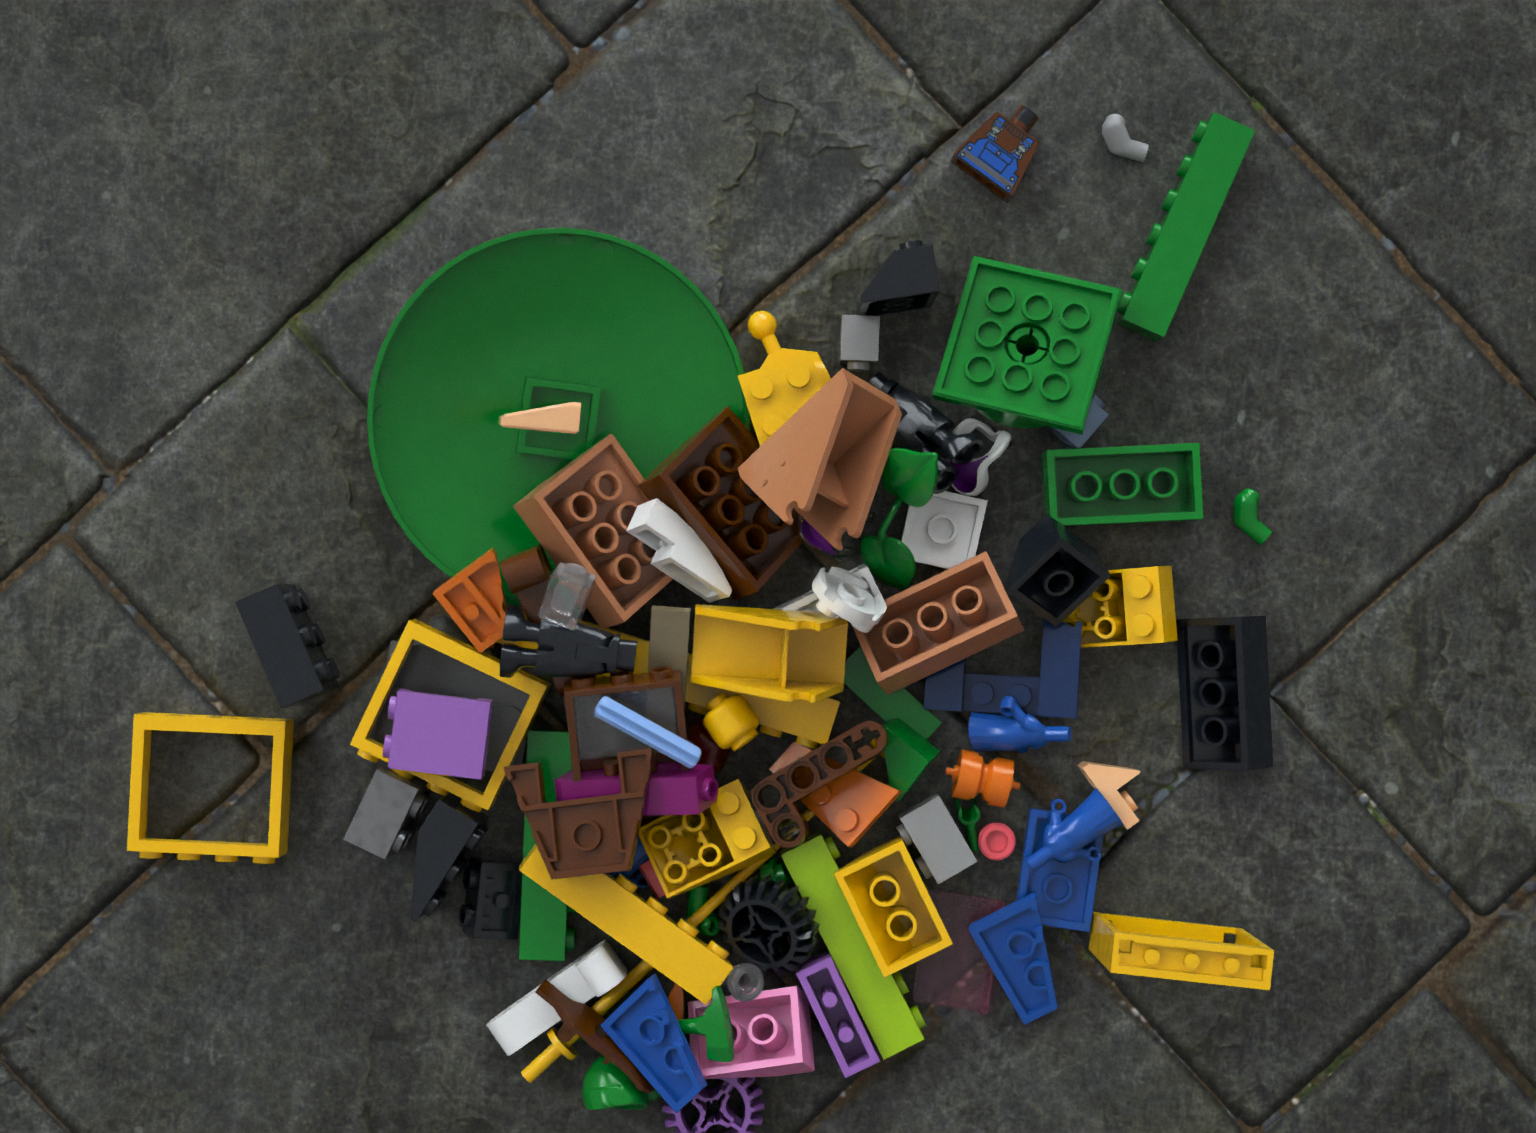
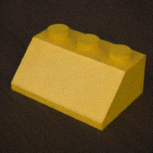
M901 835L865 852L834 872V876L884 977L953 944Z

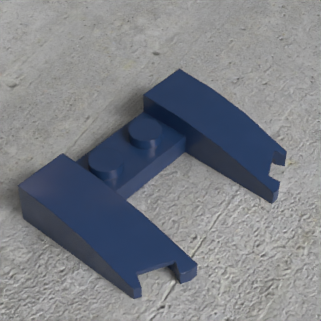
M1046 619L1043 620L1040 677L966 673L967 658L925 677L924 709L1002 713L1000 711L1002 698L1004 696H1011L1017 700V704L1026 715L1076 719L1078 717L1082 622L1077 621L1075 626L1072 627L1062 621L1055 627Z

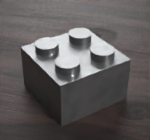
M388 765L377 769L343 840L383 859H387L394 853L399 854L402 848L406 849L415 833L416 829L411 827L413 820L417 818L418 814L422 815L432 797V794L427 793V781L417 776H413L412 779L404 778L388 768Z

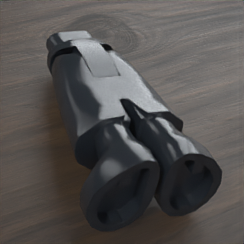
M877 373L869 381L870 385L896 399L902 417L893 440L896 448L935 453L940 447L946 457L956 465L967 464L981 451L983 441L975 433L961 435L951 433L954 426L952 420L920 396L899 385L896 380L889 381L882 373ZM939 455L938 477L934 494L942 493L948 489L959 474L958 469L952 463Z
M508 604L503 640L537 642L539 646L537 649H528L516 644L503 643L500 657V677L511 678L523 667H535V676L582 677L606 673L616 675L617 670L634 672L637 641L620 639L621 634H615L613 637L614 634L602 629L542 615L540 624H534L525 619L521 607Z

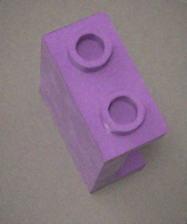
M404 688L398 690L397 697H390L388 706V719L394 720L392 735L386 734L383 746V758H389L388 768L481 780L485 776L494 699H471L414 692Z

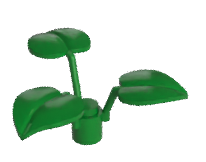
M894 448L889 451L881 476H883L882 484L885 490L890 494L897 495V498L878 530V537L872 535L865 536L861 541L860 548L865 565L868 566L870 572L876 578L892 587L907 589L916 572L913 554L900 540L893 537L886 538V531L902 501L913 507H921L931 500L937 484L938 455L934 452H916L903 448Z

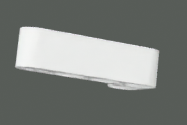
M605 939L551 976L547 981L572 1001L584 1004L595 995L600 997L619 984L626 977L628 970ZM539 986L486 1024L507 1056L515 1053L561 1020L555 1009L535 993Z

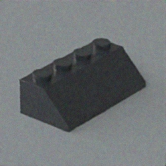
M1266 615L1176 619L1184 769L1250 771L1273 767Z

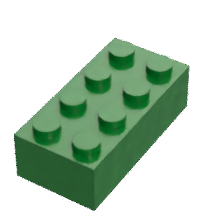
M1200 443L1046 450L1041 453L1044 515L1046 513L1065 527L1180 522L1203 519Z

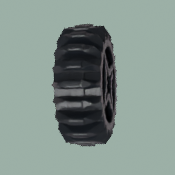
M771 874L762 880L756 875L748 881L744 880L738 883L734 890L727 894L724 904L718 913L722 917L718 928L725 931L721 941L732 945L729 953H737L741 957L740 965L748 962L752 965L753 973L762 968L767 977L775 972L781 977L787 974L789 970L794 972L799 969L804 961L806 962L811 957L812 951L819 939L816 933L820 924L813 920L817 910L806 907L809 897L800 898L797 895L798 886L789 889L786 887L785 878L778 880L775 884ZM747 906H748L749 911H750V914L748 915V917H747ZM787 931H790L791 945H789L787 940V937L789 936Z

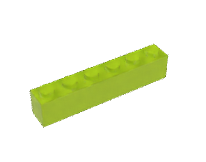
M819 831L807 837L806 841L801 845L781 850V857L795 885L798 886L801 897H809L806 907L817 910L813 920L820 924L818 930L883 1060L924 1040L921 1028L927 1025L917 1005L909 1007L904 997V994L908 993L909 989L900 971L886 977L883 976L834 876V872L840 869L835 859L841 857V854L832 836L825 839L822 832Z

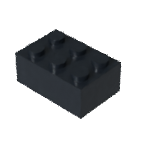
M276 584L235 602L280 708L302 704L339 687L336 680L340 678L338 667L333 658H327L322 648V644L325 643L324 635L317 623L312 624L306 610L310 609V603L302 588L297 590L295 584Z

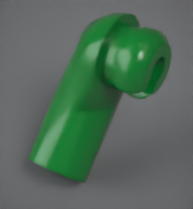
M1246 488L1237 494L1234 499L1233 521L1240 530L1257 544L1261 545L1270 536L1272 530L1257 519L1258 503L1260 501L1259 494L1253 489Z
M708 883L689 890L686 907L687 918L707 902ZM713 911L696 929L706 937H714L720 931V928H718L720 923L718 916Z

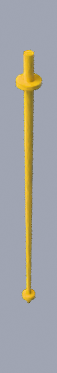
M875 738L869 742L874 749L878 746ZM882 752L880 755L885 759L884 752ZM873 759L854 770L861 772ZM809 808L803 813L807 822L815 815ZM794 821L781 833L786 840H789L800 830L798 823ZM774 840L772 841L776 851L782 847ZM771 856L739 871L686 921L696 928L725 901L727 894L734 890L738 883L747 880ZM642 960L619 984L609 990L591 1008L603 1016L654 967ZM552 1027L547 1032V1036L552 1043L521 1071L522 1076L529 1083H532L561 1055L572 1061L578 1056L573 1044L580 1036L576 1034L570 1041L564 1042L558 1038V1029Z

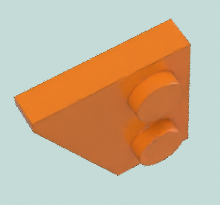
M492 547L432 593L479 653L503 637L507 602L497 552Z

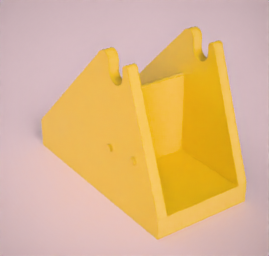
M695 604L691 683L786 702H794V700H807L811 703L819 702L843 692L848 621L838 615L836 617H829L822 612Z

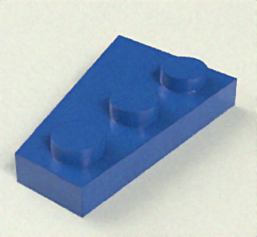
M1036 891L969 924L970 934L1024 1025L1058 1009Z
M655 973L600 1026L677 1114L707 1086V1083Z

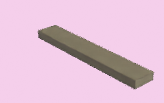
M652 605L648 673L649 669L659 666H669L672 670H680L685 714L691 608ZM672 687L647 689L646 718L676 735ZM664 815L642 816L641 825H646Z

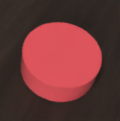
M993 821L985 824L977 835L979 850L985 857L991 860H1003L1010 856L1015 848V835L1002 822Z

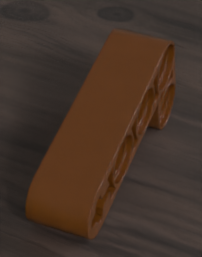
M540 544L500 561L506 583L513 594H517L529 622L540 624L542 615L574 621L547 555ZM552 677L555 687L561 696L564 695V681H571L572 677Z
M874 721L862 722L755 785L752 791L753 804L771 837L778 845L785 848L796 847L806 841L809 835L808 822L797 802L886 750L889 744V736L887 730L882 725ZM866 729L873 733L879 732L880 737L876 739L878 746L873 749L869 745H864L857 749L862 757L856 760L854 749L846 740L852 738V742L857 744L864 740V731ZM835 747H841L847 753V762L840 769L832 768L827 760L830 750ZM803 766L809 767L814 774L813 783L805 789L799 787L795 782V773ZM770 785L775 786L781 794L779 803L772 808L766 806L762 800L763 790ZM787 819L796 821L800 828V834L794 841L786 840L781 834V825Z

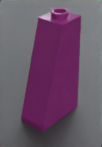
M679 762L658 763V770L651 773L643 816L700 814L716 802L718 795V782L714 778L713 765L696 764L693 768L682 770ZM571 769L554 780L556 801L621 793L620 776H605L604 769L581 771V781L573 780V771Z

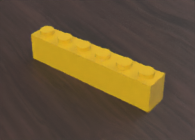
M536 844L519 865V871L705 1005L712 998V989L720 986L733 969L730 961L726 959L730 954L727 950L713 940L708 945L696 937L699 930L683 918H680L678 923L665 915L669 909L654 897L650 896L647 901L635 893L638 886L622 874H619L617 878H614L609 873L551 879Z

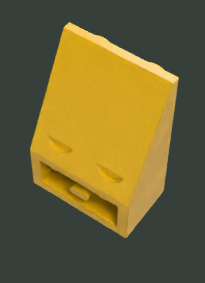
M1172 565L1108 570L1111 576L1063 620V622L1072 627L1075 626L1077 621L1082 622L1081 648L1178 641Z
M739 779L718 788L716 802L700 814L664 815L640 827L639 831L641 842L667 899L740 871L777 853L745 784Z

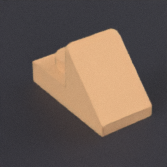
M1082 761L1077 765L1094 789L1096 788L1121 819L1122 827L1128 830L1139 822V819L1134 814V811L1138 809L1136 803L1125 790L1121 793L1117 790L1141 771L1135 768Z

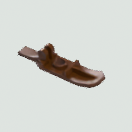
M546 979L542 982L535 993L549 1003L563 1021V1025L557 1032L560 1040L568 1042L577 1034L589 1046L606 1057L602 1062L604 1065L612 1062L628 1075L639 1091L650 1093L654 1090L649 1081L600 1026L606 1019L588 1005L572 1001Z

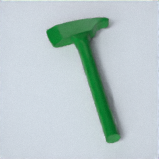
M716 986L712 989V1003L705 1010L704 1015L697 1018L677 1020L684 1034L706 1036V1056L708 1059L718 1062H731L734 1059V1041L730 1014L723 991L720 986Z

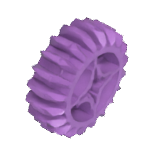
M755 1077L716 1078L724 1080V1082L721 1081L713 1089H702L692 1099V1104L700 1112L693 1126L687 1120L683 1108L676 1114L667 1102L663 1104L662 1111L673 1115L665 1119V1126L669 1128L678 1126L673 1133H704L714 1124H721L727 1128L733 1127L724 1133H757L751 1125L758 1126L762 1125L763 1117L755 1113L765 1108L764 1101L755 1099L762 1094L761 1086L749 1087L754 1082ZM734 1087L740 1092L744 1100L745 1111L742 1118L735 1114V1109L727 1101ZM721 1097L720 1112L717 1113L715 1109V1113L709 1112L706 1116L707 1101L710 1100L712 1104V1100L718 1101Z

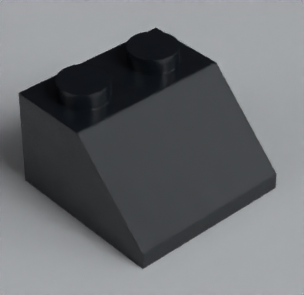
M1046 513L1019 540L1004 588L1009 594L1057 627L1111 575L1094 548Z

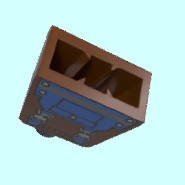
M1022 105L1010 120L1001 113L995 112L955 151L951 163L1008 203L1016 191L1039 144L1034 137L1028 134L1038 121V116L1032 110Z

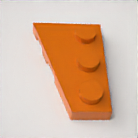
M793 742L769 770L774 774L810 753L813 749ZM830 757L827 758L829 765L834 769H840L844 766V764ZM803 766L796 771L795 782L801 788H808L814 781V774L809 767ZM852 770L801 801L847 847L852 848L897 799L902 791L862 772Z

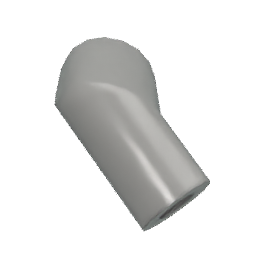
M1115 113L1107 116L1102 124V135L1109 151L1115 155L1143 163L1149 144L1130 139L1125 127L1124 117Z

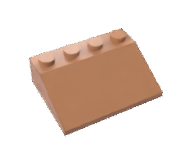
M613 434L603 438L513 505L601 629L624 623L673 580L650 564L656 551L626 532L637 506L648 502L649 499L638 488V485L644 480L643 476Z

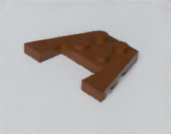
M646 748L617 752L621 785L620 794L546 803L542 763L537 762L504 767L505 775L508 781H511L518 797L516 800L531 826L532 836L551 879L632 870L655 758V749Z

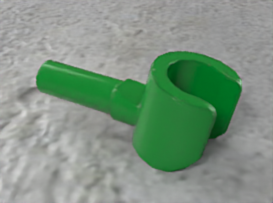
M972 798L973 806L970 809L963 810L961 809L959 799H957L955 808L959 821L965 824V829H967L970 849L972 852L978 851L976 822L979 820L981 813L977 800Z

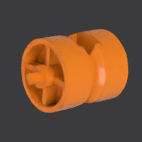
M961 749L956 765L953 768L946 767L945 770L946 775L952 776L951 797L969 801L970 798H975L980 793L982 800L986 801L987 805L1005 808L1012 789H1020L1021 783L1014 781V760L996 756L995 759H990L985 764L983 756H979V752Z

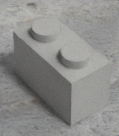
M937 793L898 814L902 824L896 828L907 847L914 843L921 856L915 859L926 879L933 876L937 884H940L977 862Z

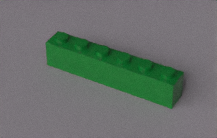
M1215 112L1212 113L1206 122L1202 120L1198 122L1190 140L1196 143L1191 156L1187 154L1183 156L1175 174L1181 177L1176 190L1169 189L1160 209L1166 211L1161 224L1154 223L1145 243L1151 247L1145 259L1139 257L1130 278L1136 281L1131 292L1124 291L1117 309V313L1121 315L1117 325L1156 342L1165 337L1254 135V129Z
M528 730L526 764L542 763L546 803L556 802L554 780L572 769L568 730ZM580 739L581 751L583 752V739ZM524 815L523 860L536 844L526 815ZM523 873L519 960L565 961L568 951L575 950L576 928H569L570 913H576V911Z

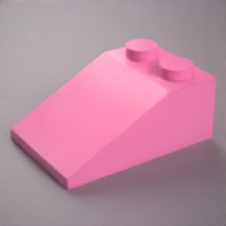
M798 986L724 996L730 1014L734 1041V1059L731 1062H718L708 1059L706 1056V1036L689 1034L690 1048L704 1079L771 1077L815 1071L809 1000L805 992ZM711 998L707 1005L700 1000L687 1002L688 1019L704 1015L705 1010L711 1005L713 999Z

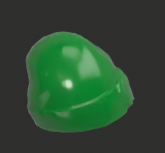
M603 1055L594 1060L587 1070L581 1090L584 1106L588 1110L606 1108L641 1110L649 1107L650 1101L657 1100L661 1096L655 1088L650 1093L639 1091L628 1075L612 1062L604 1065L602 1062L606 1057Z

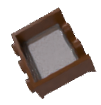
M659 666L649 669V673L633 674L632 671L620 670L616 671V675L610 674V677L595 678L594 676L572 677L571 681H564V697L574 781H581V771L604 769L605 776L619 775L617 752L651 748L595 716V708L604 696L611 698L687 741L680 670H672L669 666ZM655 750L652 772L658 770V763L675 760ZM681 764L682 770H688V769H690V768H688V767H686V766H684V765Z

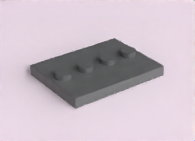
M390 641L387 665L399 641ZM413 643L377 719L374 740L384 745L386 734L392 735L394 720L388 719L389 701L391 696L397 697V691L402 688L410 689V691L471 699H494L485 769L486 771L494 772L530 695L427 645ZM535 667L520 668L535 676ZM527 736L512 766L524 764Z

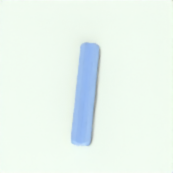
M607 696L602 697L594 711L597 718L688 768H693L699 761L701 756L699 747Z

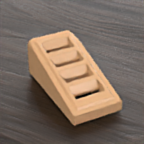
M568 402L507 413L499 416L498 424L501 427L576 434V432H579L581 403Z

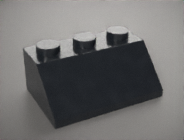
M921 240L899 244L900 249L892 252L862 293L856 311L857 315L880 316L931 308L940 292L933 244L923 246Z

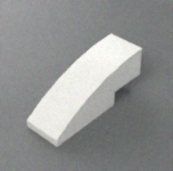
M657 498L637 506L626 532L656 551L650 563L651 565L709 603L730 596L732 589L716 559L696 532L676 512Z

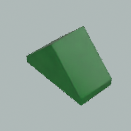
M894 718L883 725L889 736V744L884 751L889 784L902 791L895 800L900 801L913 789L940 753V750L900 718Z

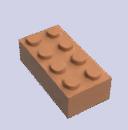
M987 551L885 599L886 612L878 624L872 627L870 632L864 633L853 627L874 677L886 695L1024 631Z

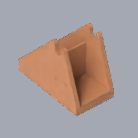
M842 368L738 467L740 478L785 523L793 524L792 510L794 508L835 549L841 551L843 549L841 538L845 531L854 538H859L863 531L902 417L896 399Z

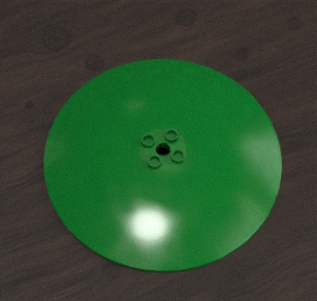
M563 227L538 228L510 233L473 247L443 265L417 289L393 321L381 345L373 369L368 394L367 429L374 472L382 495L394 518L407 537L427 559L452 578L493 547L497 552L506 602L510 605L522 607L517 594H513L506 583L500 561L540 543L514 509L513 505L609 434L614 435L645 479L663 460L727 406L750 432V415L738 381V375L745 374L731 335L713 305L696 285L660 256L627 240L586 229ZM568 402L581 403L579 432H576V434L501 427L498 424L499 416L507 413ZM546 553L569 610L587 609Z

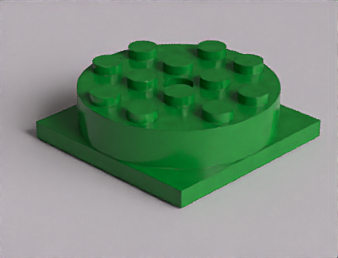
M973 255L933 390V399L973 408L986 418L1008 427L1031 429L1048 426L1083 435L1093 395L1102 375L1104 356L1121 299L1122 289ZM1024 347L1035 348L1037 352L1026 356L1023 362V355L1019 353V350Z

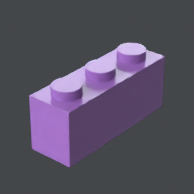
M829 950L808 959L806 962L804 961L800 968L796 970L797 977L844 1077L847 1078L880 1062L876 1047Z

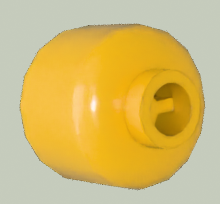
M721 693L706 705L709 712L703 719V726L720 748H732L735 752L759 734L756 731L760 723L759 717L742 695L736 694L728 698L725 693Z

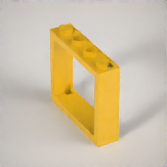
M417 619L409 620L350 745L358 748L357 754L366 760L378 763L379 759L388 763L389 758H383L384 745L369 738L414 641L425 644L530 695L484 792L447 775L391 769L394 773L404 778L412 779L413 776H417L427 781L426 787L435 793L446 796L450 792L461 797L460 803L477 812H481L482 808L489 810L493 807L507 778L504 767L513 765L551 683L522 669H519L511 678L500 677L499 658L484 651L479 653L475 647Z
M153 712L134 714L127 851H138L140 858L147 859L162 858L163 853H177L178 860H200L201 854L215 855V861L236 862L238 861V856L253 857L252 862L258 864L275 863V858L287 854L294 719ZM152 730L273 736L268 844L146 838Z
M1092 912L1089 950L1110 973L1270 990L1274 950L1242 928ZM1224 933L1236 934L1235 944L1223 943Z

